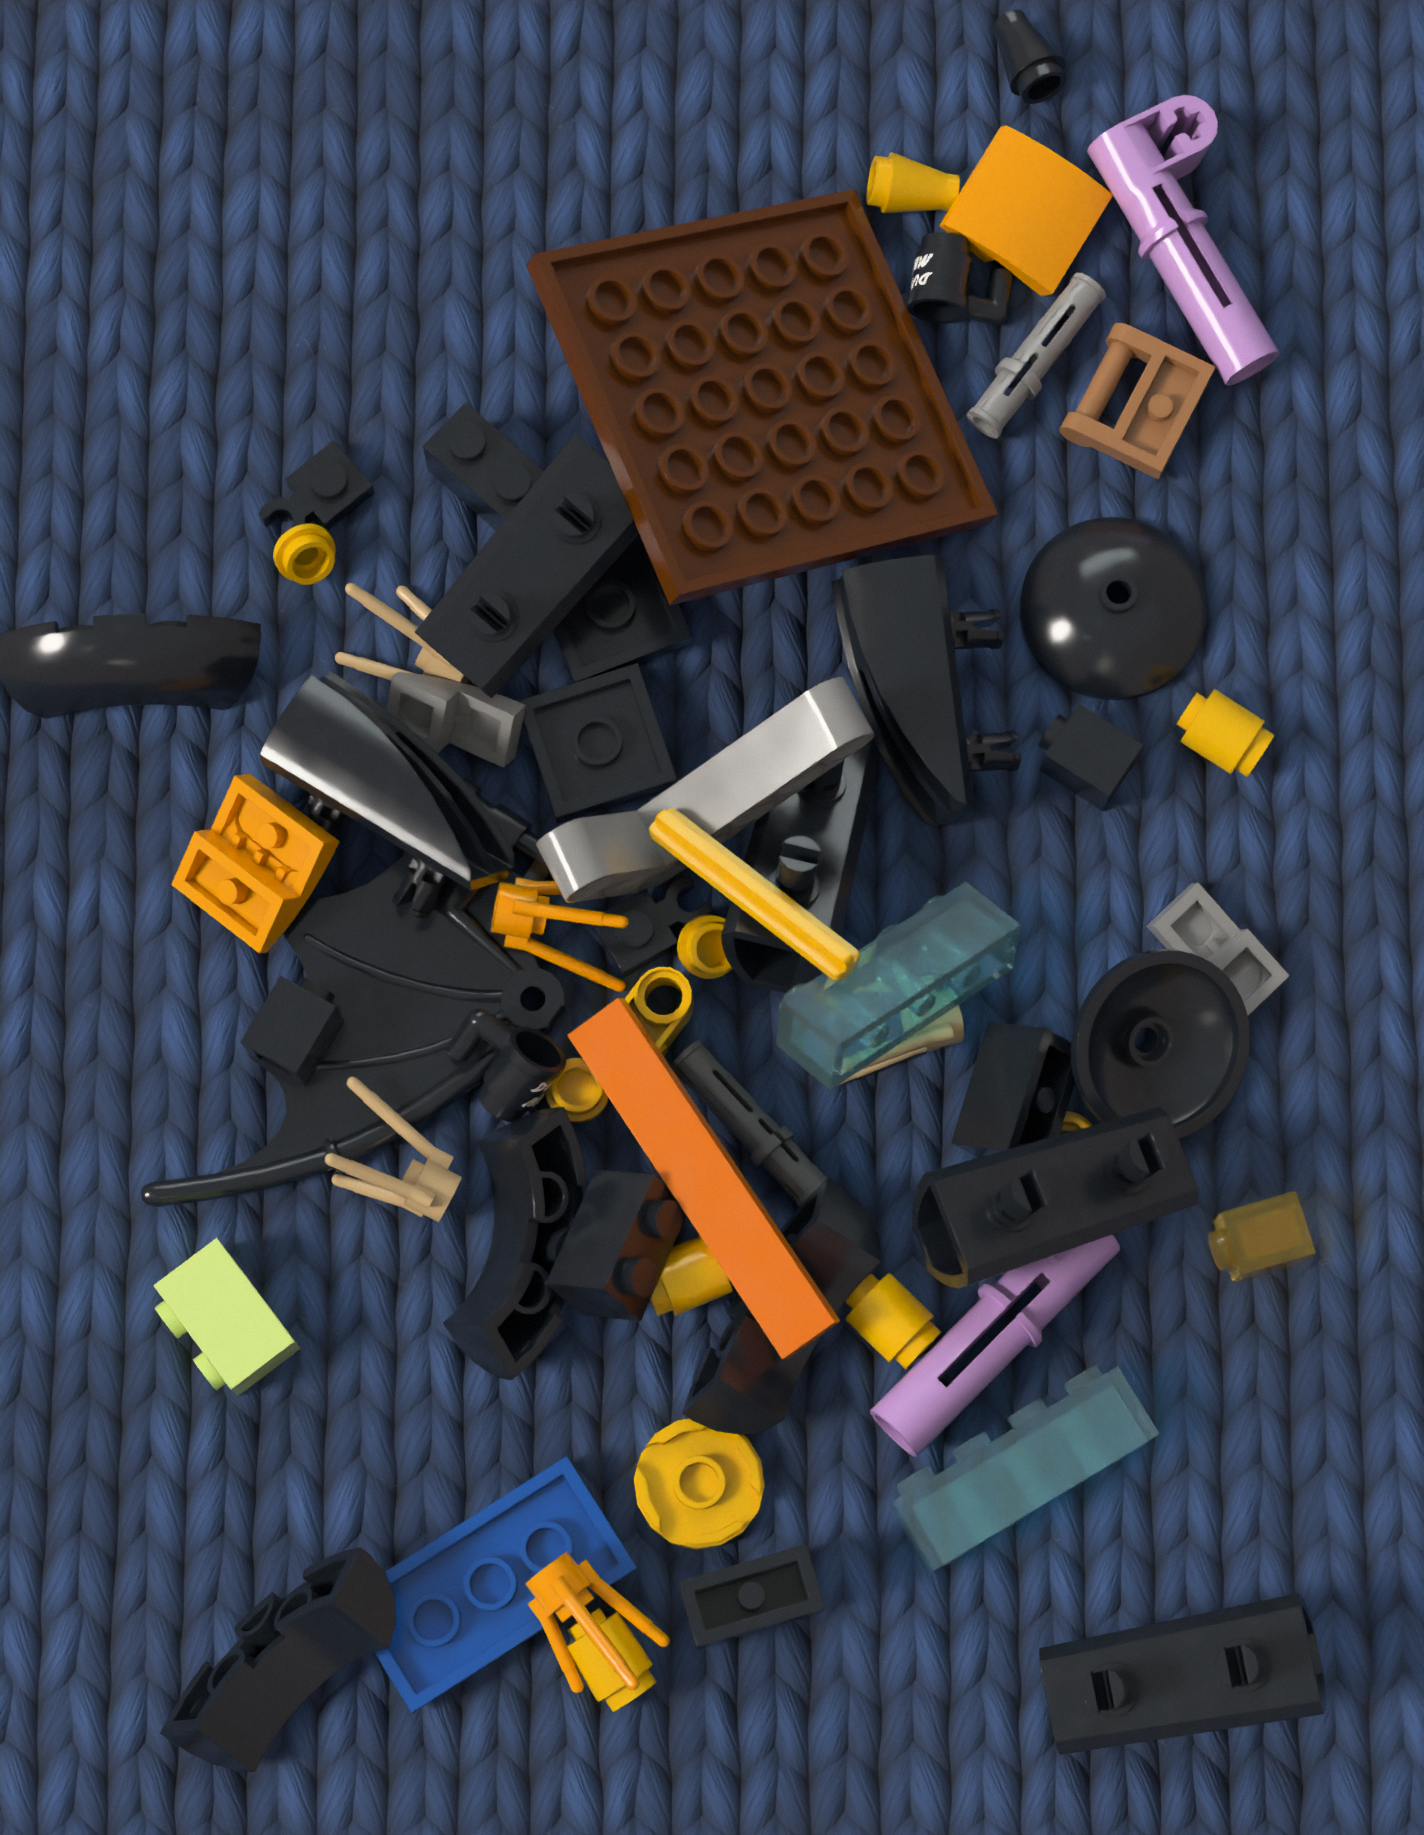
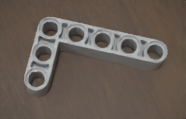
M844 677L832 678L797 697L637 811L574 819L545 834L538 840L536 846L566 903L638 893L645 888L649 890L668 881L687 868L685 864L650 837L649 828L660 811L670 808L677 809L722 844L865 746L873 739L874 732Z

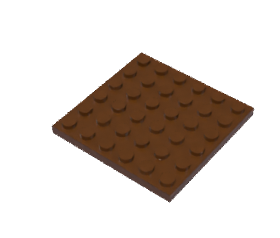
M855 189L535 253L526 265L669 605L986 526L998 515Z

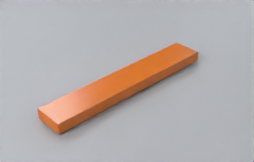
M625 998L615 999L567 1035L782 1360L790 1358L838 1324L840 1319Z

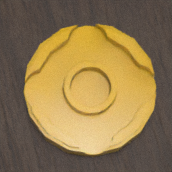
M691 1419L677 1420L655 1433L640 1454L634 1476L637 1506L650 1528L671 1544L694 1550L719 1547L741 1535L757 1515L765 1487L761 1459L746 1436L714 1431Z

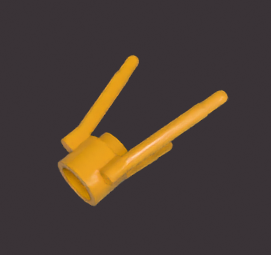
M516 877L515 884L499 883L492 916L491 932L505 935L504 947L527 951L614 991L622 992L625 989L626 984L623 980L531 938L530 934L543 935L547 918L596 926L625 928L629 923L626 916L549 904L550 897L540 895H562L555 881H534Z
M567 1551L525 1584L535 1597L527 1605L541 1622L561 1670L564 1672L569 1686L574 1693L582 1692L584 1685L554 1617V1613L562 1623L572 1616L576 1619L629 1690H636L640 1685L638 1678L629 1668L625 1659L585 1606L594 1599L587 1589L588 1587L659 1646L666 1647L669 1645L670 1638L601 1579L587 1559L578 1565Z

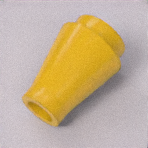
M893 152L888 157L874 156L868 177L866 202L867 205L880 207L881 213L948 211L959 194L960 178L959 175L944 173Z

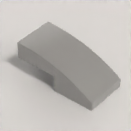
M398 672L392 677L386 707L389 713L403 722L437 753L450 743L503 768L516 757L526 705L499 694H495L493 698H490L475 686L439 677Z
M1191 883L1146 926L1167 949L1185 951L1200 956L1220 968L1236 986L1242 997L1247 1015L1254 1011L1289 977V974L1248 929H1239L1199 883Z

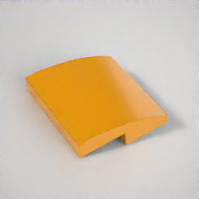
M1005 125L999 128L939 226L947 233H953L966 238L970 242V251L984 263L993 260L998 261L1042 297L1054 293L1113 195L1101 184L1057 153Z
M252 774L234 775L211 829L194 831L171 885L259 954L266 953L282 936L308 900L340 841Z

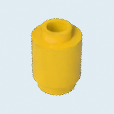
M1216 689L1212 691L1208 699L1196 693L1176 725L1186 730L1180 740L1181 743L1229 774L1235 769L1245 777L1249 776L1275 736L1262 727L1265 722L1263 719Z
M699 1235L673 1246L650 1300L657 1316L673 1311L674 1315L677 1316L733 1291L729 1278Z
M872 1273L869 1274L845 1301L853 1309L845 1320L889 1363L895 1359L905 1370L942 1333L931 1322L934 1315L891 1273H888L880 1281Z
M598 1608L590 1614L640 1682L639 1687L636 1690H629L578 1622L567 1629L574 1640L567 1645V1648L576 1664L577 1671L596 1700L600 1702L604 1699L612 1712H615L647 1691L657 1681L649 1671L653 1663L620 1613L616 1612L606 1618L602 1610Z

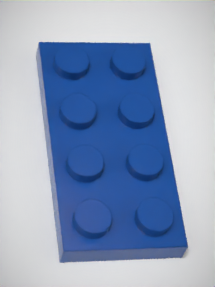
M567 1456L385 1571L395 1596L396 1625L390 1647L375 1651V1654L411 1713L414 1714L544 1630L539 1619L527 1605L535 1597L525 1584L568 1551L578 1565L587 1559L599 1577L610 1586H613L637 1570L634 1562ZM589 1587L587 1588L593 1597L597 1596L594 1591ZM554 1613L556 1621L560 1620L558 1616Z

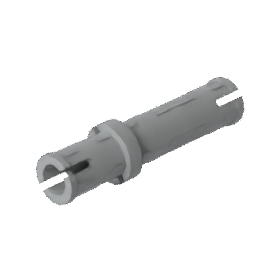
M1075 273L1068 286L1038 321L1035 328L1011 358L1005 357L995 368L997 377L984 392L977 404L966 414L969 422L978 431L988 437L998 438L1004 426L1014 416L1026 399L1032 400L1038 395L1042 389L1041 379L1064 349L1071 343L1097 305L1101 304L1106 297L1104 289L1094 279L1083 273ZM1067 315L1068 320L1047 347H1043L1042 343L1061 318ZM1030 364L1031 368L1009 396H1005L1004 392L1024 366Z

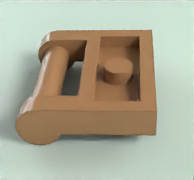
M1115 323L1105 340L1109 347L1076 411L1067 413L1059 431L1062 436L1074 444L1092 447L1159 480L1213 376L1215 366L1130 325ZM1138 358L1148 364L1114 429L1098 422L1130 359Z

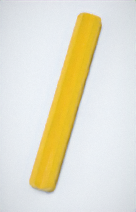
M663 809L656 815L648 831L651 839L832 980L846 979L853 972L860 960V954L850 943L677 809Z

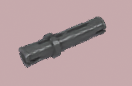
M700 1040L692 1043L673 1061L670 1067L674 1073L698 1095L700 1100L752 1154L748 1160L758 1170L764 1167L799 1207L828 1178L793 1142L792 1139L795 1134L786 1125L779 1127L736 1079L723 1068Z

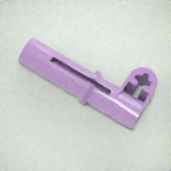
M1181 95L1168 99L1110 128L1090 144L1087 153L1139 238L1138 254L1141 259L1152 260L1225 385L1230 386L1253 376L1267 367L1279 356L1280 352L1204 227L1208 223V216L1204 211L1192 207L1177 181L1198 167L1217 134L1218 126L1214 110L1205 101L1196 96ZM1171 133L1174 139L1163 157L1158 149L1164 145Z
M1110 1235L1008 1271L995 1284H983L978 1289V1295L981 1299L870 1410L874 1420L902 1449L913 1457H918L1027 1345L1037 1347L1042 1342V1329L1120 1251V1246L1115 1237ZM1036 1283L1042 1291L946 1388L939 1379Z

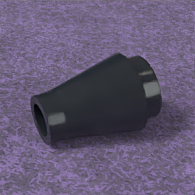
M1012 10L1000 16L994 22L992 31L998 41L1011 92L1021 96L1023 101L1028 104H1036L1050 99L1066 83L1067 77L1064 73L1065 60L1029 22L1022 10Z

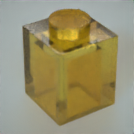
M1296 1191L1221 1212L1213 1221L1216 1231L1208 1233L1214 1261L1219 1270L1228 1268L1232 1283L1307 1262L1316 1253Z

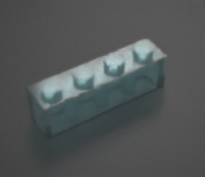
M966 881L944 896H934L919 912L899 925H889L874 941L858 950L860 960L846 979L835 981L823 973L807 984L802 983L793 987L781 1000L779 1006L780 1015L776 1045L831 1090L1013 969L1021 924Z
M1097 1364L1063 1384L1069 1394L1067 1397L1048 1408L1041 1398L1037 1399L1008 1417L1014 1429L992 1442L986 1432H983L952 1451L957 1460V1463L937 1475L933 1473L928 1465L895 1485L901 1497L892 1501L890 1508L930 1574L1124 1458L1159 1435L1158 1430L1118 1366L1105 1374H1102Z

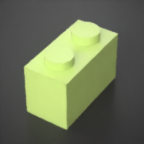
M217 1238L153 1285L164 1300L154 1307L177 1339L186 1332L189 1333L202 1351L193 1361L216 1391L227 1384L230 1390L239 1396L301 1349Z

